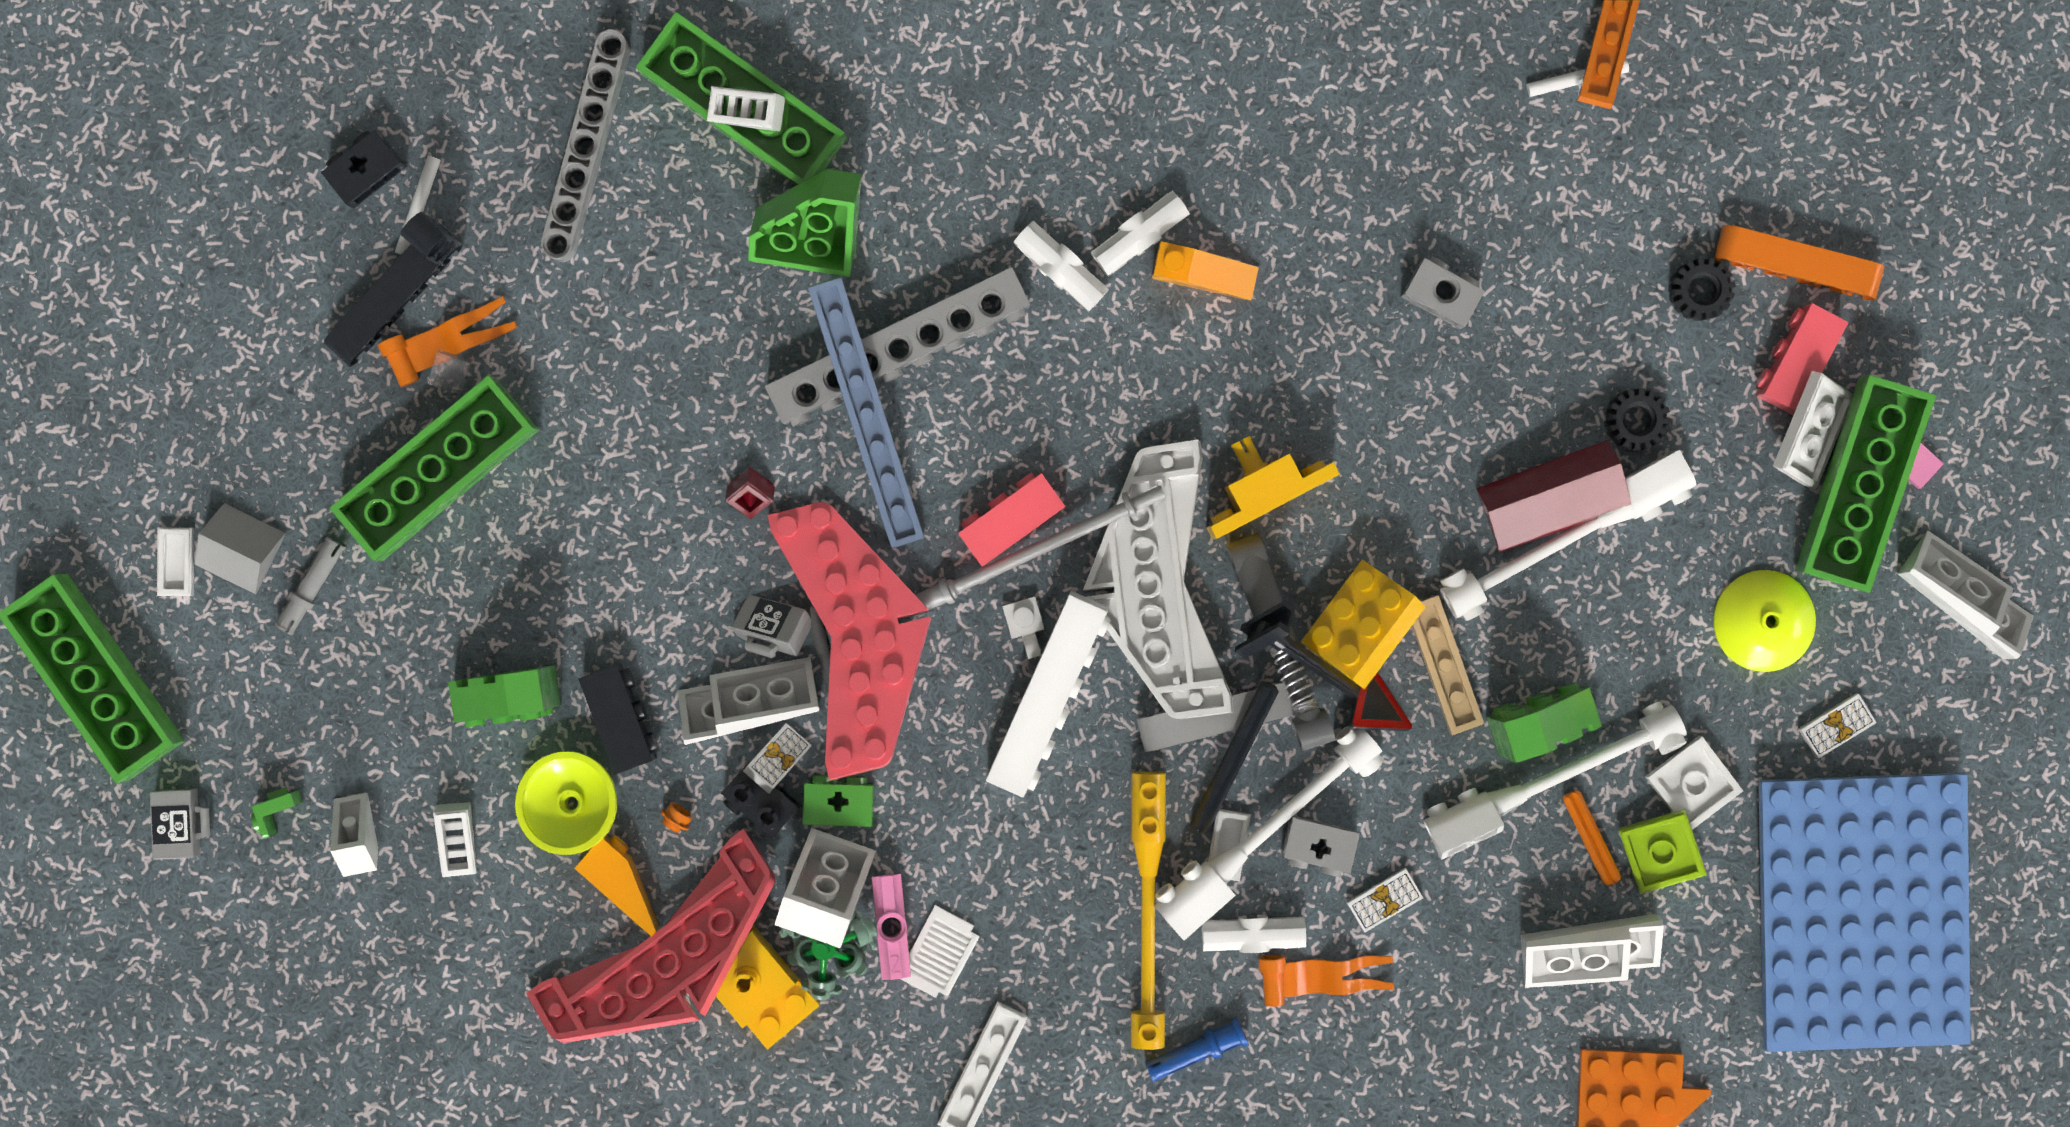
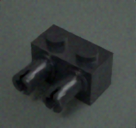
M748 762L721 792L726 798L723 803L736 815L742 812L751 820L748 824L749 827L760 837L764 838L768 835L772 839L802 805L778 784L768 794L743 772L750 762Z

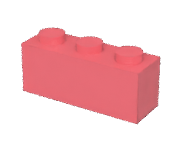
M1813 303L1803 306L1802 309L1798 307L1788 322V326L1792 328L1787 338H1781L1772 352V356L1776 357L1770 369L1765 368L1757 380L1756 386L1760 389L1756 396L1794 415L1811 372H1823L1849 322Z
M1031 472L1016 483L1019 490L1007 497L1005 492L989 502L988 505L991 510L980 517L976 512L960 523L963 530L958 534L982 567L1066 507L1042 473L1035 477Z

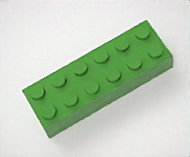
M677 12L674 13L636 66V69L643 77L796 186L824 171L847 140L842 130ZM711 86L776 93L783 96L785 104L781 130L771 131L707 121ZM724 96L722 115L727 116L728 96ZM738 98L736 117H740L742 98ZM756 100L752 101L750 119L755 117Z
M488 375L329 509L373 561H384L540 431V429L499 380Z
M1872 375L1859 376L1795 567L1796 571L1863 592H1871L1937 395Z
M53 574L0 611V619L116 784L131 780L185 742L180 732L68 574Z

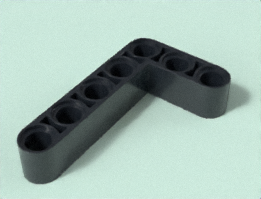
M423 212L413 216L401 230V236L410 243V246L331 330L324 340V344L349 367L358 363L357 357L363 351L366 353L382 336L380 332L386 326L391 327L405 311L403 307L409 301L414 302L428 286L426 282L432 276L436 277L451 261L449 257L455 251L459 252L463 247V244L442 224Z

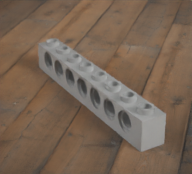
M1013 268L1006 269L861 339L866 356L872 355L878 360V367L872 373L874 382L881 378L884 379L885 383L902 376L904 374L902 368L914 363L916 368L933 361L934 357L932 354L945 348L946 353H950L964 346L963 339L976 334L977 338H981L995 331L994 324L1006 319L1009 324L1026 316L1027 314L1024 309L1029 308L1030 303ZM989 296L999 298L1002 303L1001 309L995 314H988L982 309V302ZM958 311H965L971 317L970 324L964 329L955 328L951 323L952 316ZM935 326L939 329L940 337L935 343L927 344L921 340V331L925 327ZM898 340L905 341L909 345L908 354L901 359L894 358L890 354L891 345ZM830 355L765 386L784 425L791 422L793 427L799 426L811 419L809 413L819 408H822L823 412H827L842 404L840 398L843 396L840 388H833L829 384V376L834 371ZM804 385H812L816 389V397L810 403H802L799 400L798 392Z

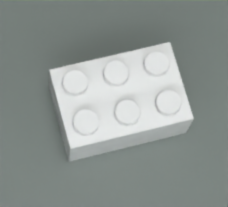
M811 828L783 896L775 925L841 948L876 851Z

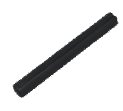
M1266 681L1260 683L1191 821L1194 830L1203 834L1209 832L1279 693L1277 687L1272 683Z

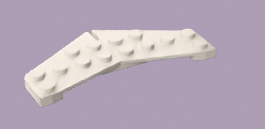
M1198 439L1146 447L1136 454L1116 505L1124 502L1122 499V493L1127 492L1131 499L1161 485L1166 498L1136 511L1139 517L1137 521H1134L1129 514L1108 525L1083 588V591H1092L1114 587L1115 593L1088 596L1087 598L1108 607L1106 616L1111 618L1107 631L1165 712L1170 717L1176 719L1234 713L1232 694L1184 583L1202 464L1201 442Z

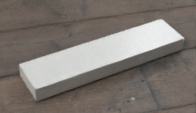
M997 1001L937 1125L941 1127L975 1126L1028 1018L1027 1015Z

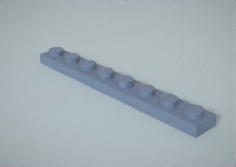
M839 276L808 286L891 548L924 539L842 278Z

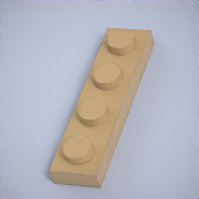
M1439 595L1424 599L1421 602L1426 608L1414 622L1412 629L1450 735H1455L1483 725L1484 721Z

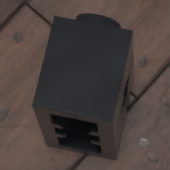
M376 130L371 133L366 131L360 134L353 141L354 146L344 154L340 152L332 156L326 162L327 167L321 171V174L343 202L353 209L407 167L383 135ZM361 160L366 162L364 165L366 171L363 174L358 171L360 167L357 163Z

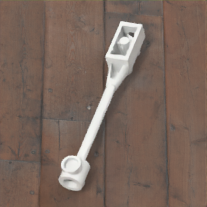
M1671 451L1625 477L1631 505L1599 515L1595 520L1572 527L1478 580L1471 572L1467 573L1464 568L1441 579L1440 582L1443 587L1440 588V592L1455 618L1463 615L1466 621L1471 620L1484 612L1481 606L1487 602L1484 591L1592 531L1632 518L1637 519L1641 516L1644 522L1662 514L1663 511L1660 505L1669 500H1672L1673 504L1677 505L1691 498L1693 495L1690 489L1696 486V480L1681 451Z
M1656 702L1642 710L1645 717L1639 719L1642 730L1522 786L1516 785L1488 793L1485 791L1478 794L1476 788H1472L1457 797L1460 803L1447 808L1445 802L1431 807L1427 810L1429 818L1423 821L1441 860L1502 832L1504 823L1500 817L1526 802L1527 798L1648 742L1654 750L1659 749L1662 755L1679 749L1687 743L1684 738L1687 733L1678 712L1672 705L1664 708L1661 702Z
M1347 726L1339 731L1336 735V740L1339 744L1334 748L1339 756L1336 761L1240 845H1235L1207 862L1204 861L1201 865L1197 861L1190 862L1181 871V875L1185 878L1175 888L1171 883H1168L1157 891L1155 897L1159 902L1154 907L1183 940L1187 939L1236 896L1227 886V883L1244 864L1251 852L1348 767L1355 774L1359 772L1362 777H1366L1374 773L1382 765L1383 758L1379 755L1382 750L1365 730H1354Z

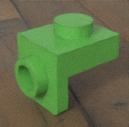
M287 787L268 793V801L251 806L253 810L251 814L253 827L257 833L261 832L263 839L278 834L271 814L303 803L299 790L289 793Z

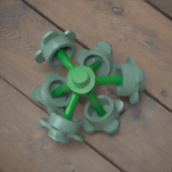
M860 910L855 911L856 919H854L853 914L849 924L850 933L846 934L843 943L854 939L855 945L842 943L841 948L785 928L780 930L779 935L782 938L788 934L793 938L794 946L792 952L787 955L788 964L790 966L798 965L803 967L807 973H810L808 981L801 983V989L810 992L812 998L828 1000L832 994L838 995L842 993V987L836 985L835 974L827 971V960L834 957L837 973L840 977L846 978L849 974L854 973L863 975L867 971L868 965L865 963L866 944L869 945L871 950L875 948L872 938L877 936L876 924L873 923L870 917L864 919Z

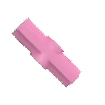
M901 874L872 876L881 980L911 977ZM890 917L898 919L901 923L899 932L893 936L884 934L881 929L883 921Z

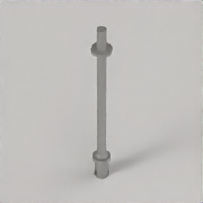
M1161 485L1131 499L1128 493L1124 492L1122 493L1123 503L954 581L951 579L947 580L944 577L938 580L939 584L915 595L929 610L946 602L950 605L956 602L960 592L1129 514L1134 521L1139 520L1136 511L1166 498Z

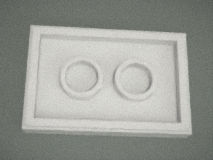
M1812 371L1773 467L1802 485L1816 489L1843 426L1853 394L1823 373Z

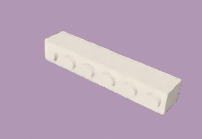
M1070 591L988 773L987 782L1020 797H1024L1027 789L1034 791L1042 773L1036 770L1041 758L1048 760L1055 745V741L1050 740L1055 727L1060 730L1062 729L1069 714V711L1064 709L1069 697L1076 698L1083 683V680L1078 678L1083 666L1090 667L1097 652V649L1092 647L1097 635L1104 636L1111 621V618L1106 616L1108 612L1107 606Z

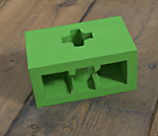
M813 775V781H806L804 783L803 825L872 827L875 783H867V777L847 776V782H833V780H829L828 775ZM837 792H842V798L848 799V803H844L841 809H837L836 803L830 802V798L835 797Z

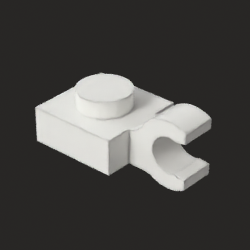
M1032 597L1002 606L1011 638L1014 639L1022 636L1028 659L1041 656L1035 632L1045 629L1036 598Z

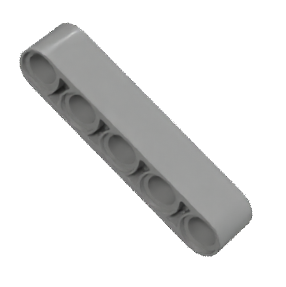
M1285 682L1272 683L1277 687L1279 693L1264 723L1293 716V710L1290 707L1292 701L1287 699L1289 693L1284 690ZM1258 687L1247 692L1232 693L1234 713L1176 719L1170 717L1165 711H1161L1153 716L1137 718L1144 751L1159 750L1237 730Z

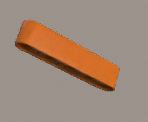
M1732 225L1722 226L1714 256L1715 261L1721 262V259L1731 261L1733 266L1752 271L1754 268L1762 269L1764 274L1783 279L1789 276L1797 278L1796 282L1818 288L1820 285L1830 287L1829 291L1852 296V293L1862 295L1864 300L1872 301L1877 298L1885 268L1884 265L1873 261Z

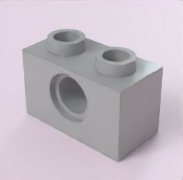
M1431 257L1428 260L1424 258L1418 264L1401 297L1458 329L1464 328L1485 291L1478 287L1479 282L1476 279L1463 273L1459 277L1448 271L1450 266L1440 259ZM1444 282L1451 287L1452 296L1449 300H1443L1438 297L1436 293L1438 283Z

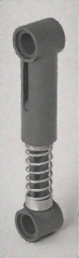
M1259 533L1227 543L1228 555L1233 569L1240 580L1253 618L1281 603L1283 600L1271 571L1269 559ZM1291 625L1290 638L1297 642L1298 638L1293 625ZM1270 645L1265 647V651L1271 652V657L1276 658L1274 664L1279 666L1277 672L1282 674L1280 681L1285 682L1284 690L1289 693L1287 699L1292 701L1290 707L1295 718L1291 719L1302 751L1304 752L1335 741L1334 730L1325 708L1318 707L1317 700L1312 698L1314 693H1310L1309 687L1311 684H1307L1305 678L1308 676L1304 675L1302 671L1304 666L1301 667L1297 660L1282 650L1277 651Z

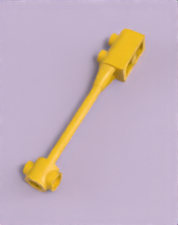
M1131 771V842L1134 844L1139 874L1141 876V1010L1131 1011V1047L1155 1050L1165 1047V1012L1155 1010L1154 905L1155 876L1158 873L1163 843L1166 842L1165 771Z

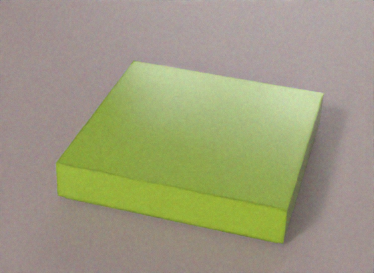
M1685 809L1619 828V834L1640 894L1707 876V871Z

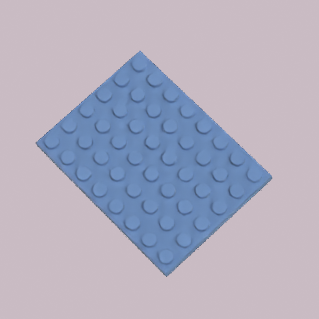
M1962 772L1758 780L1764 1050L1766 1052L1971 1044L1968 775Z

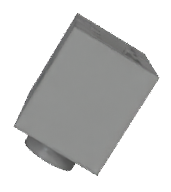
M1293 816L1288 822L1281 855L1288 859V865L1307 869L1308 864L1320 866V872L1327 875L1340 877L1341 872L1351 874L1360 833L1356 830ZM1320 839H1323V843L1328 847L1327 851H1320L1319 856H1316V852L1311 848L1312 843L1318 844Z

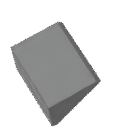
M224 503L198 535L194 565L257 594L286 533Z

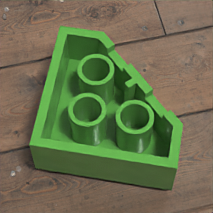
M825 169L757 207L749 234L748 261L850 277L857 247L862 174Z
M555 665L448 682L454 723L465 721V727L485 725V719L492 718V724L506 723L520 719V721L538 719L554 714L553 708L561 706Z
M1578 682L1558 687L1559 694L1553 696L1552 694L1546 695L1543 692L1525 698L1527 704L1521 706L1507 703L1493 708L1494 714L1486 716L1498 756L1518 763L1558 749L1556 741H1562L1563 744L1582 737V729L1588 728V731H1594L1602 727L1590 687H1579Z

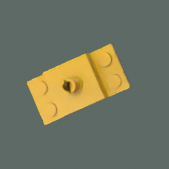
M1248 436L1241 440L1247 453L1240 441L1231 445L1245 471L1244 477L1224 487L1236 512L1233 513L1231 508L1214 515L1210 518L1213 524L1206 528L1212 539H1218L1340 475L1334 462L1325 465L1323 460L1300 470L1303 474L1302 477L1290 454L1269 464L1267 461L1263 463L1251 440V436Z
M753 925L716 995L717 999L742 1028L746 1025L767 1050L820 1006V1003L811 997L810 992L801 989L802 982Z

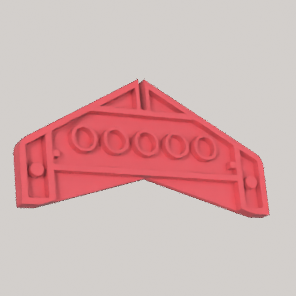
M818 502L767 515L773 536L831 636L825 752L828 778L831 781L885 767L893 758L931 622L930 616L899 624V619L930 611L830 504Z
M742 829L727 841L719 851L721 857L666 925L654 933L652 937L650 936L634 948L560 979L553 977L545 980L526 993L552 1038L562 1043L700 1021L685 997L687 993L699 1013L706 1016L775 883L773 870L745 829Z

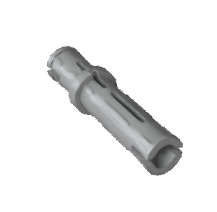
M326 536L323 545L295 591L289 592L287 596L289 601L277 621L274 622L273 625L283 632L287 631L290 635H294L307 610H312L314 607L313 600L343 550L346 549L344 545Z

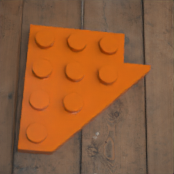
M1580 1048L1576 1127H1677L1711 1096V1089L1682 1087L1684 1054Z

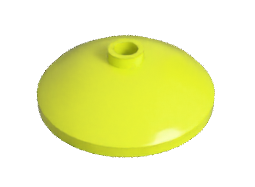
M1758 570L1739 576L1723 590L1715 606L1713 626L1721 649L1732 661L1749 670L1771 672L1790 666L1806 652L1814 637L1816 615L1810 596L1795 579L1777 571ZM1770 615L1774 616L1776 620L1772 628L1766 625V618Z
M557 752L547 755L535 762L526 771L519 783L515 799L517 820L526 837L540 849L558 855L582 853L597 845L607 835L613 825L617 812V792L614 782L607 770L599 762L587 755L577 752ZM571 797H575L578 801V805L574 810L568 807V800Z

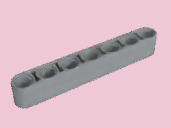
M613 29L601 32L595 41L541 239L543 252L557 262L569 261L577 251L630 57L631 48L628 41L619 31ZM613 40L620 41V51L615 55H607L605 52L607 44ZM601 74H612V82L607 88L597 87L596 81ZM594 106H601L603 108L602 117L595 122L589 121L587 118L588 111ZM585 139H592L594 141L592 152L581 155L578 150L580 142ZM578 171L584 172L585 181L583 185L578 188H572L569 183L571 175ZM568 204L575 205L576 214L574 218L569 221H563L560 216L562 208ZM565 237L567 241L565 251L560 254H554L552 251L553 241L556 238Z

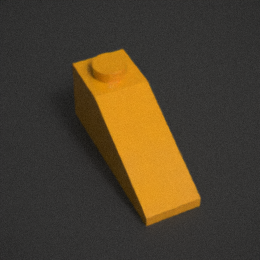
M1161 241L1152 279L1251 301L1259 267L1194 248Z
M606 835L574 869L652 937L660 926L633 858L627 853L629 847L616 835L612 838Z

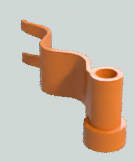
M502 296L480 308L456 316L429 331L407 340L404 339L403 334L379 343L377 346L382 357H387L402 388L420 380L417 375L418 372L442 363L465 350L493 340L518 327L514 321L482 331L461 334V331L484 319L505 304L506 301Z
M1280 954L1258 957L1259 972L1263 973L1264 1005L1269 1007L1284 1005V997L1311 993L1349 995L1371 989L1395 990L1394 982L1365 978L1342 979L1343 976L1350 975L1361 968L1393 963V956L1367 955L1344 961L1308 959L1286 963V957Z

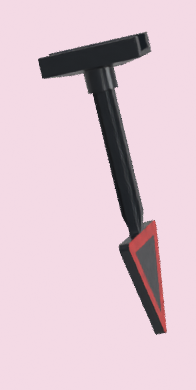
M1287 600L1282 601L1241 625L1240 631L1248 636L1246 641L1235 647V653L1245 659L1269 645L1277 651H1284L1353 699L1348 723L1350 729L1408 731L1412 729V724L1378 673H1376L1367 687L1363 689L1337 669L1290 638L1289 633L1296 607Z

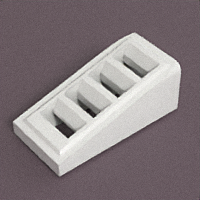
M711 86L707 121L780 131L785 98L776 93ZM724 96L729 97L727 116L722 115ZM738 98H742L740 117H736ZM756 100L755 117L750 119L752 101Z
M471 803L437 805L433 815L442 877L477 874ZM462 818V821L445 822V819ZM463 829L464 835L446 836V831ZM465 843L466 849L448 850L447 845ZM467 856V863L449 864V858Z

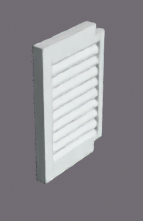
M935 905L909 953L911 977L901 980L935 998L939 992L948 996L980 937L971 932L974 925Z

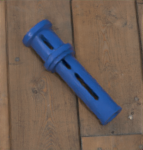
M1232 1018V1023L1214 1031L1211 1029L1205 1030L1206 1032L1203 1033L1204 1037L1155 1059L1146 1061L1145 1064L1147 1069H1149L1148 1072L1153 1082L1208 1057L1213 1056L1214 1059H1219L1223 1057L1224 1052L1240 1045L1243 1047L1249 1046L1238 1018Z

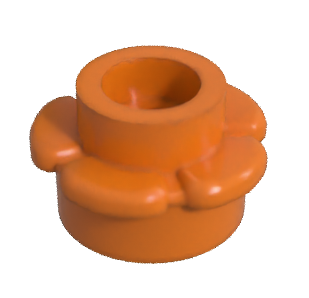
M671 802L667 809L663 808L661 810V814L664 816L662 823L670 830L679 833L681 829L687 831L690 828L689 823L693 819V815L679 804Z

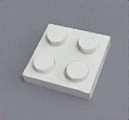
M1702 736L1695 738L1645 776L1671 812L1686 810L1692 830L1743 792L1742 788Z

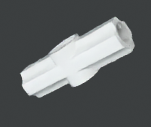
M1172 190L1146 211H1140L1118 228L1119 231L1090 254L1105 274L1109 276L1124 266L1134 256L1142 255L1152 244L1158 243L1162 239L1163 234L1189 216L1190 213L1182 200Z
M1034 221L1013 242L1017 248L1039 266L1038 269L1044 276L1050 277L1055 282L1054 285L1059 289L1063 288L1088 312L1109 291L1101 281L1083 266L1084 263L1064 244L1061 243L1059 245Z
M1244 915L1239 916L1238 919L1207 920L1202 925L1203 951L1239 950L1242 953L1268 952L1272 948L1306 947L1305 918H1268L1267 915H1257L1258 918L1247 919V916Z

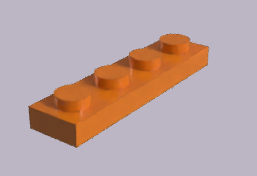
M1603 0L1577 101L1607 109L1612 108L1640 0Z

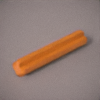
M1579 790L1570 791L1563 796L1566 808L1603 884L1606 886L1613 885L1621 880L1619 870Z

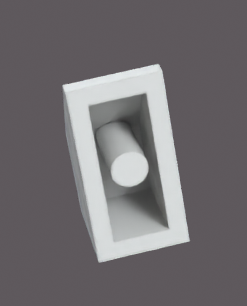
M368 793L336 798L333 801L330 852L343 877L377 870L378 844Z

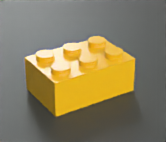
M1362 559L1302 639L1301 643L1322 660L1365 689L1426 607L1415 595Z

